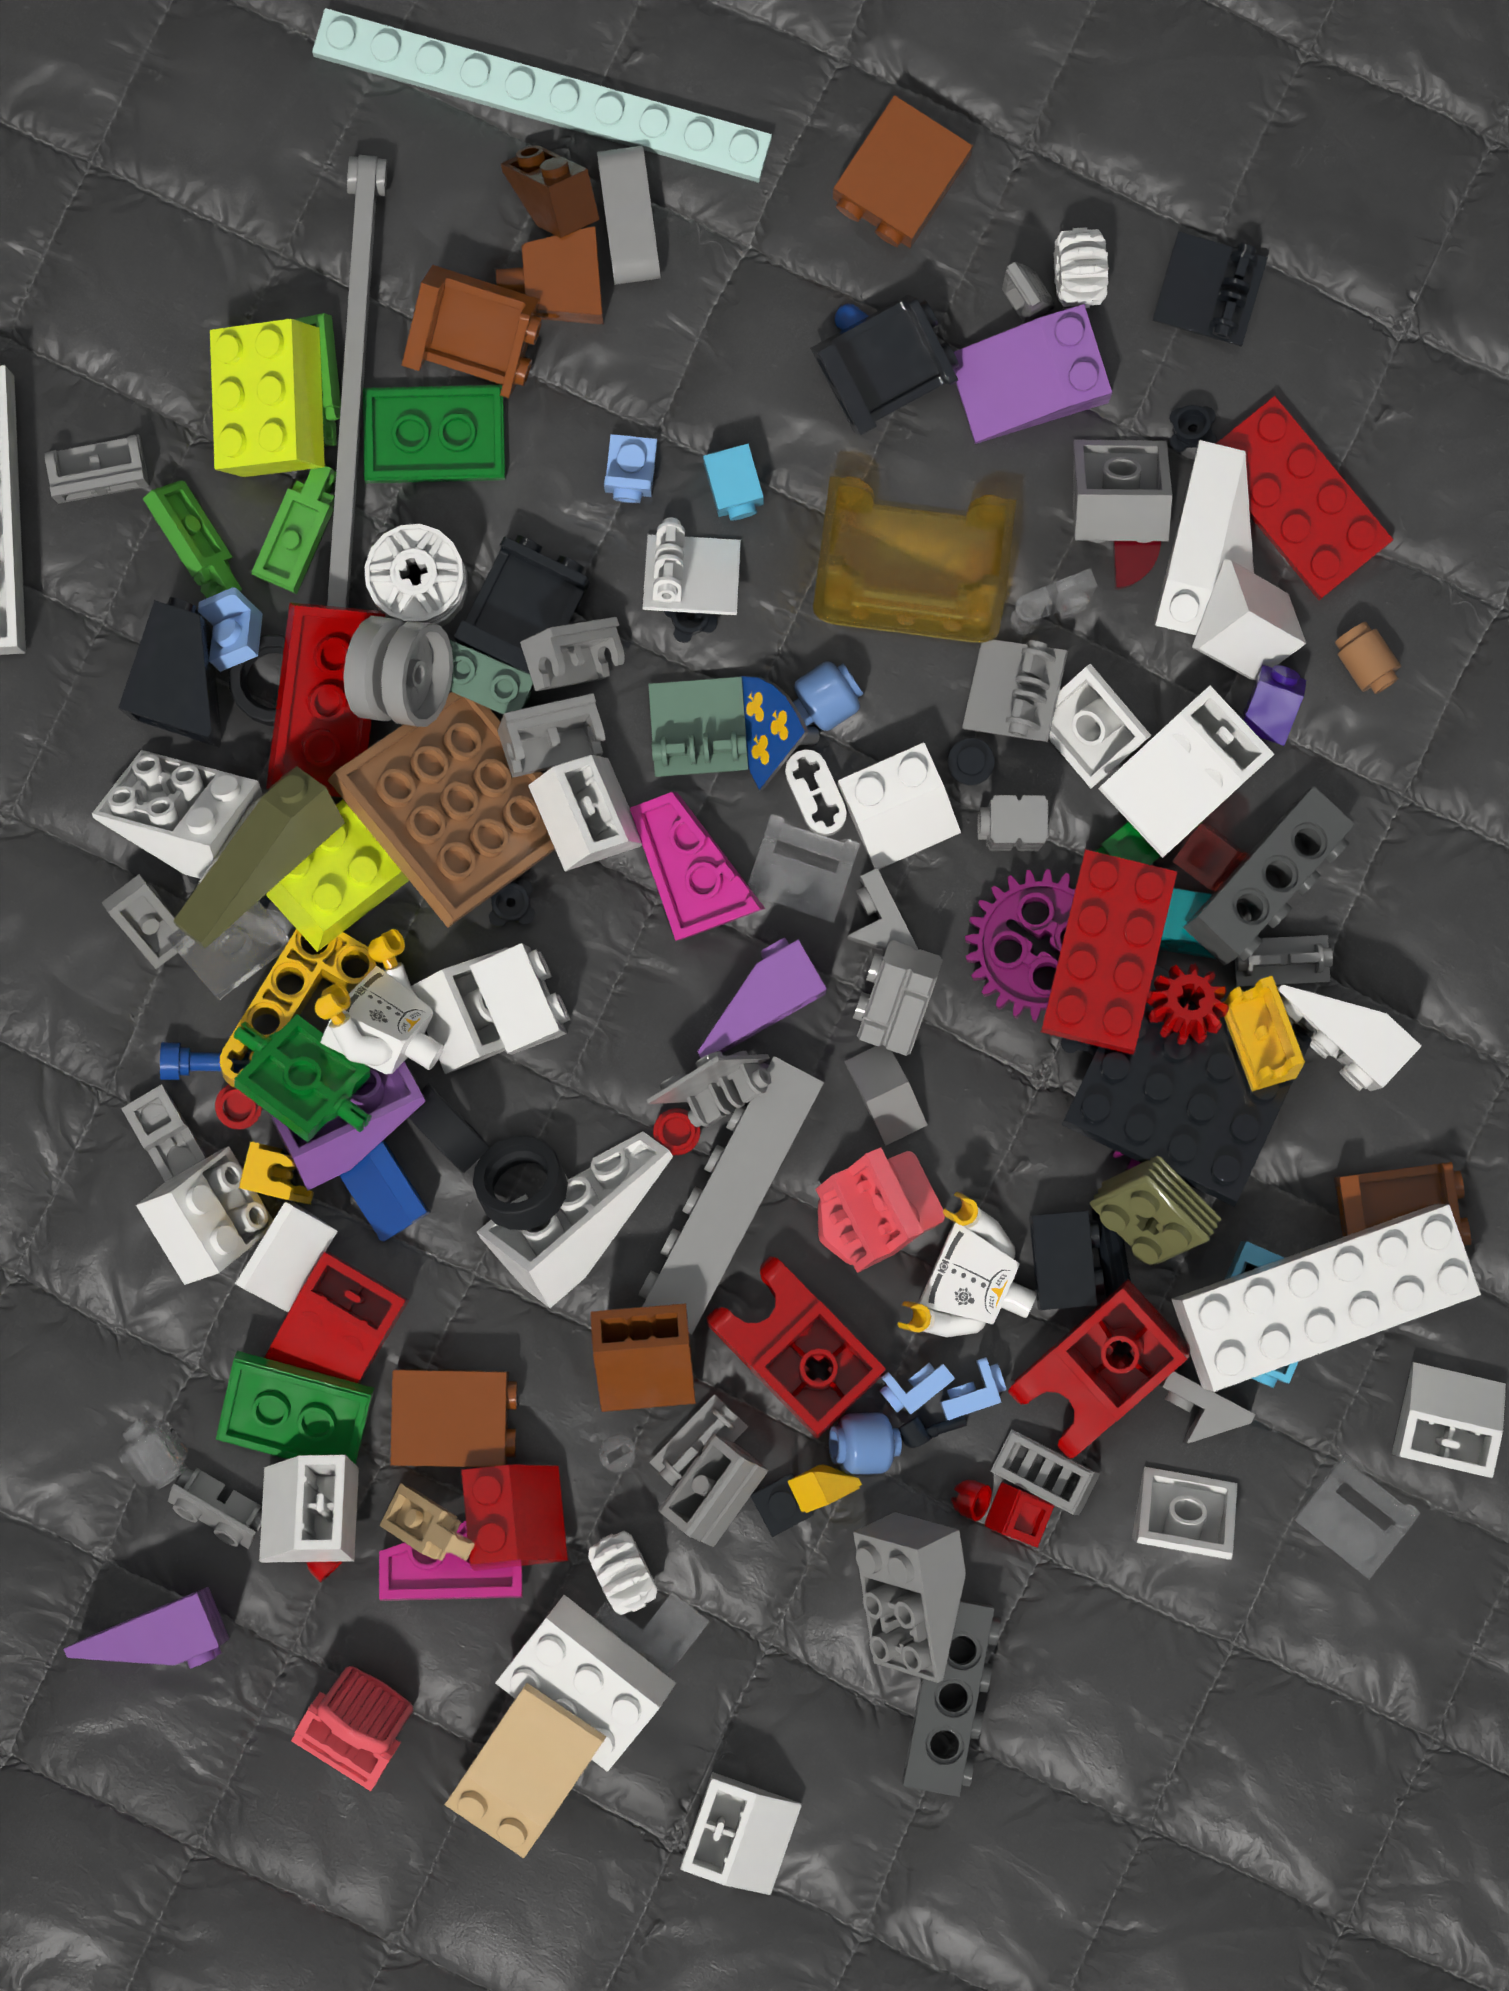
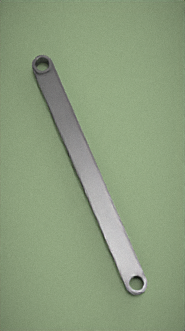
M370 155L349 156L347 193L355 194L327 600V606L345 608L349 607L377 196H385L387 186V159H380L378 156Z

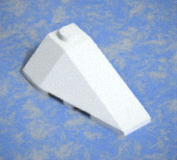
M1202 440L1198 442L1153 620L1156 626L1196 635L1224 559L1231 560L1254 573L1245 451Z
M642 1131L594 1157L590 1168L570 1179L567 1178L566 1199L558 1213L545 1224L529 1230H510L490 1220L477 1231V1234L522 1287L547 1307L551 1308L586 1278L673 1156L670 1150ZM525 1194L511 1203H519L529 1198Z

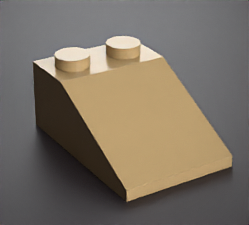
M526 1683L445 1805L524 1858L579 1779L606 1736Z

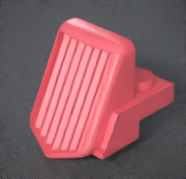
M880 1147L863 1155L849 1168L833 1174L815 1189L820 1198L818 1201L819 1241L844 1262L853 1265L857 1273L895 1255L918 1236L935 1228L945 1219L943 1208L917 1156L910 1151L887 1159Z
M348 1666L342 1671L326 1695L320 1691L306 1711L291 1741L364 1788L372 1791L401 1744L400 1741L396 1740V1737L412 1714L413 1706L411 1702L383 1681L356 1667Z

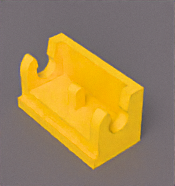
M1273 976L1260 979L1254 988L1242 992L1241 987H1237L1229 993L1226 1001H1223L1229 1006L1228 1013L1224 1018L1251 1091L1296 1079L1305 1064Z
M250 1141L239 1188L289 1201L311 1204L314 1192L311 1190L307 1191L306 1187L301 1185L294 1186L290 1181L293 1178L292 1170L296 1168L291 1157L281 1154V1148Z

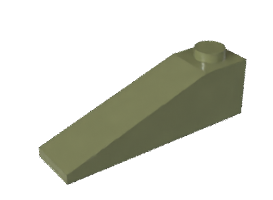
M296 766L248 807L173 920L176 927L204 949L207 948L336 832L345 822L327 788Z

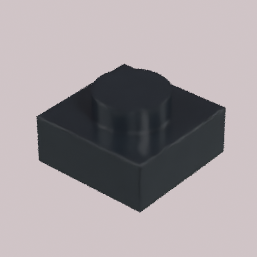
M792 1473L751 1495L772 1537L814 1516L812 1511L808 1513L801 1512L787 1482L794 1478Z

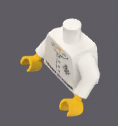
M391 929L373 939L368 946L369 956L374 961L383 963L384 968L381 969L375 966L350 993L339 983L327 987L322 991V997L315 1004L316 1014L322 1019H330L320 1043L345 1055L351 1062L365 1064L384 1074H393L407 1058L431 1070L444 1049L442 1044L425 1035L433 1012L431 1007L419 999L411 988L403 963H397L395 956L404 951L405 942L401 933L396 929Z
M960 1192L954 1193L956 1197L961 1199L962 1206L960 1210L955 1214L945 1208L943 1210L945 1217L954 1221L919 1302L904 1301L902 1303V1306L912 1309L913 1318L907 1324L898 1322L897 1325L901 1329L912 1332L923 1331L943 1337L974 1334L981 1331L986 1323L994 1324L1001 1308L1027 1318L1033 1306L1037 1292L1013 1282L1020 1263L1014 1260L1016 1255L1014 1244L997 1220L978 1208L974 1200Z

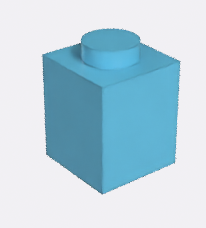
M749 444L703 456L704 467L718 517L729 515L730 520L734 521L755 515L757 513L756 507L764 505V497Z

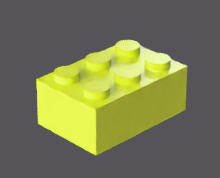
M285 319L210 330L215 470L241 477L325 467L320 328L294 319Z
M344 800L336 804V807L345 823L266 894L317 952L409 881Z

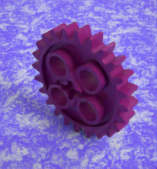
M1046 869L1042 881L1037 882L1031 870H1026L1025 884L1019 885L1013 876H1008L1010 890L1005 893L1000 888L992 886L991 890L996 901L991 904L987 901L979 900L978 905L985 913L984 918L970 917L969 919L970 924L979 929V934L965 936L966 943L978 947L977 951L966 955L967 962L981 964V967L971 974L973 981L988 980V983L981 991L982 995L987 997L998 992L1000 995L996 1002L997 1009L1001 1010L1011 1002L1014 1004V1018L1018 1019L1024 1009L1027 1008L1031 1010V1017L1035 1023H1037L1040 1017L1041 1010L1047 1009L1051 990L1038 988L1034 983V976L1039 969L1044 967L1056 969L1058 961L1044 951L1039 953L1038 956L1033 955L1034 948L1031 941L1009 929L1006 924L1012 920L1040 941L1045 936L1051 937L1049 941L1050 947L1060 955L1062 947L1061 938L1066 931L1075 889L1069 888L1070 874L1065 873L1059 883H1054L1050 869ZM1033 902L1043 903L1049 909L1048 918L1038 925H1032L1023 918L1025 907ZM1006 940L1018 942L1022 947L1020 958L1012 963L1000 961L996 957V949L1001 942Z

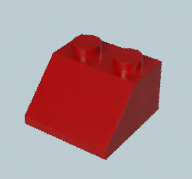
M501 1465L461 1470L467 1538L475 1543L469 1555L470 1566L473 1571L568 1561L559 1466Z

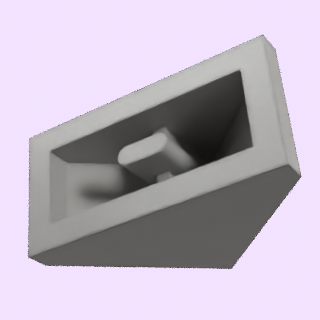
M883 1045L880 1047L875 1046L844 1061L885 1146L927 1126L911 1085L892 1051L887 1050Z

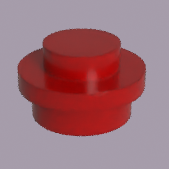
M229 1084L219 1092L215 1101L217 1117L224 1125L232 1129L239 1130L252 1126L262 1113V1107Z
M673 1108L663 1112L657 1118L653 1129L654 1139L670 1150L672 1155H683L690 1152L700 1139V1127H695L688 1118L689 1111L681 1108Z

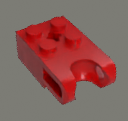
M769 1256L760 1265V1275L762 1281L768 1286L775 1298V1308L771 1315L759 1323H746L736 1317L729 1309L719 1307L712 1310L706 1316V1320L710 1329L802 1425L818 1439L885 1374L886 1368L778 1258ZM813 1360L815 1363L820 1364L825 1360L831 1366L826 1372L830 1377L825 1381L820 1378L814 1381L807 1376L810 1372V1369L806 1366L807 1363Z
M1128 1279L1015 1379L1008 1393L1021 1405L1028 1404L1032 1399L1045 1392L1059 1393L1069 1399L1074 1409V1421L1063 1432L1058 1442V1448L1067 1458L1071 1459L1081 1453L1112 1424L1122 1418L1189 1358L1190 1351L1185 1340ZM1116 1341H1121L1122 1343L1125 1341L1130 1344L1133 1357L1128 1358L1126 1354L1121 1358L1114 1353L1117 1345Z

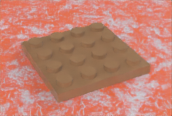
M453 692L448 694L444 708L437 719L427 727L402 725L336 770L328 779L334 789L447 927L453 925L555 851L528 786L543 773L540 771L512 778L498 734V728L501 723L490 708Z

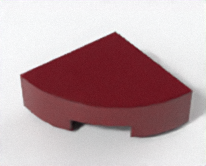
M1137 541L1113 542L1115 590L1134 585L1151 571L1159 556L1161 541H1151L1149 543H1139Z

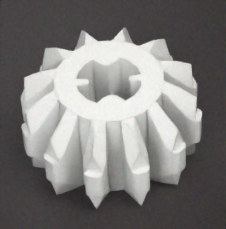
M1087 227L1061 231L1055 240V251L1053 252L1054 283L1056 284V295L1063 307H1076L1085 304V308H1090L1091 305H1101L1107 296V285L1109 284L1106 240L1099 229L1087 230Z
M626 1531L615 1535L610 1534L589 1548L588 1558L615 1612L620 1615L631 1611L635 1612L656 1599L657 1587L631 1534Z

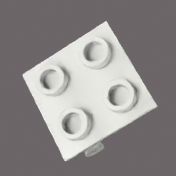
M664 519L657 528V535L648 534L643 610L737 615L741 540L685 537V529L678 519Z

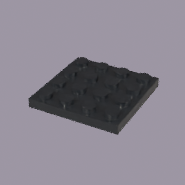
M1155 965L1149 992L1156 991L1154 981L1158 975L1169 977L1168 970ZM1224 997L1220 1001H1226L1227 998ZM1181 998L1179 1004L1184 1008L1188 999ZM1191 1001L1188 1004V1010L1192 1011L1195 1010L1196 1004ZM1146 1002L1134 1055L1098 1047L1062 1126L1141 1163L1151 1161V1158L1155 1156H1161L1189 1186L1235 1207L1294 1079L1251 1091L1224 1017L1219 1018L1222 1026L1218 1033L1214 1034L1207 1031V1037L1203 1043L1198 1044L1189 1034L1186 1043L1179 1045L1177 1042V1032L1172 1031L1169 1036L1161 1037L1160 1031L1164 1022H1150L1149 1014L1155 1007ZM1293 1029L1304 1058L1312 1040L1309 1036Z

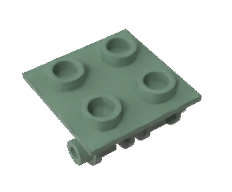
M742 677L648 684L655 777L749 770Z

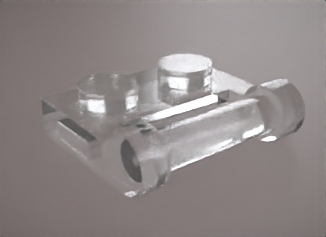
M1091 568L1021 596L1016 602L1015 610L1010 619L1014 631L1024 635L1030 634L1035 630L1038 621L1042 618L1059 612L1061 619L1087 609L1086 604L1091 602L1090 599L1098 586Z
M771 814L748 886L759 899L834 923L861 843L847 839L846 843L786 824L784 823L785 818ZM777 841L840 861L836 873L774 853Z
M1344 1453L1293 1520L1370 1580L1417 1520L1420 1511L1410 1503L1403 1505L1355 1466L1357 1461L1347 1453ZM1343 1481L1393 1520L1386 1532L1336 1493V1490Z

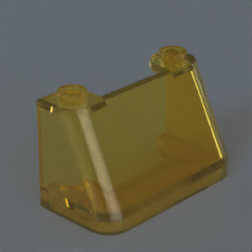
M830 476L813 604L814 614L820 620L834 625L983 643L997 637L1000 631L1007 592L1016 500L1005 499L996 495H985L969 504L966 516L874 504V490L863 480L856 477L841 478Z

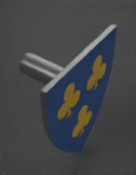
M741 676L748 767L758 789L763 791L797 746L816 745L820 734L816 727H806L790 697L776 684L762 677Z

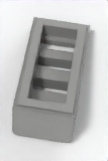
M1013 262L1007 266L1002 291L1023 324L1041 317L1054 308V300L1036 271L1018 262Z
M1011 1429L991 1469L992 1473L1070 1514L1078 1516L1082 1512L1100 1473L1085 1465L1069 1459L1065 1455ZM1021 1446H1024L1029 1450L1018 1472L1015 1473L1010 1468ZM1041 1455L1046 1459L1033 1482L1027 1479L1038 1456ZM1057 1463L1063 1469L1051 1491L1045 1488V1485ZM1073 1473H1076L1081 1477L1068 1500L1062 1495Z

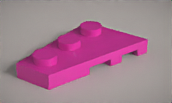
M670 792L630 807L675 941L686 939L766 909L678 792Z
M466 1521L461 1523L457 1530V1533L467 1537ZM405 1542L379 1551V1599L381 1601L523 1598V1566L473 1571L470 1566L469 1557L466 1561L454 1554L446 1553L443 1561L435 1560L421 1554Z

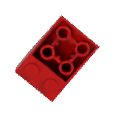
M323 1252L299 1292L264 1358L360 1384L410 1300L334 1254Z

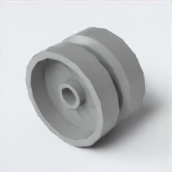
M370 616L361 622L352 636L345 660L344 688L350 709L359 718L378 721H390L392 719L398 724L427 727L434 722L445 706L452 682L453 655L447 633L437 624L414 621L405 623L402 619Z

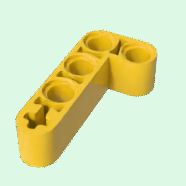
M297 929L295 930L222 1049L220 1068L225 1081L231 1087H234L235 1077L238 1075L234 1073V1066L231 1060L235 1058L241 1061L249 1050L240 1041L234 1039L233 1036L237 1028L241 1027L243 1022H248L253 1027L254 1021L259 1016L270 1014L275 1016L280 1022L275 1032L282 1030L296 1014L300 1016L322 978L333 984L339 983L348 992H351L376 966V961L369 956L366 945L342 932L328 943L327 948L322 953L312 955L303 950L302 943L305 938ZM352 958H359L367 963L369 969L364 976L351 978L343 972V965ZM290 974L299 976L304 982L299 992L288 995L278 989L277 985L282 977ZM253 1051L251 1052L249 1057L250 1061L254 1053Z

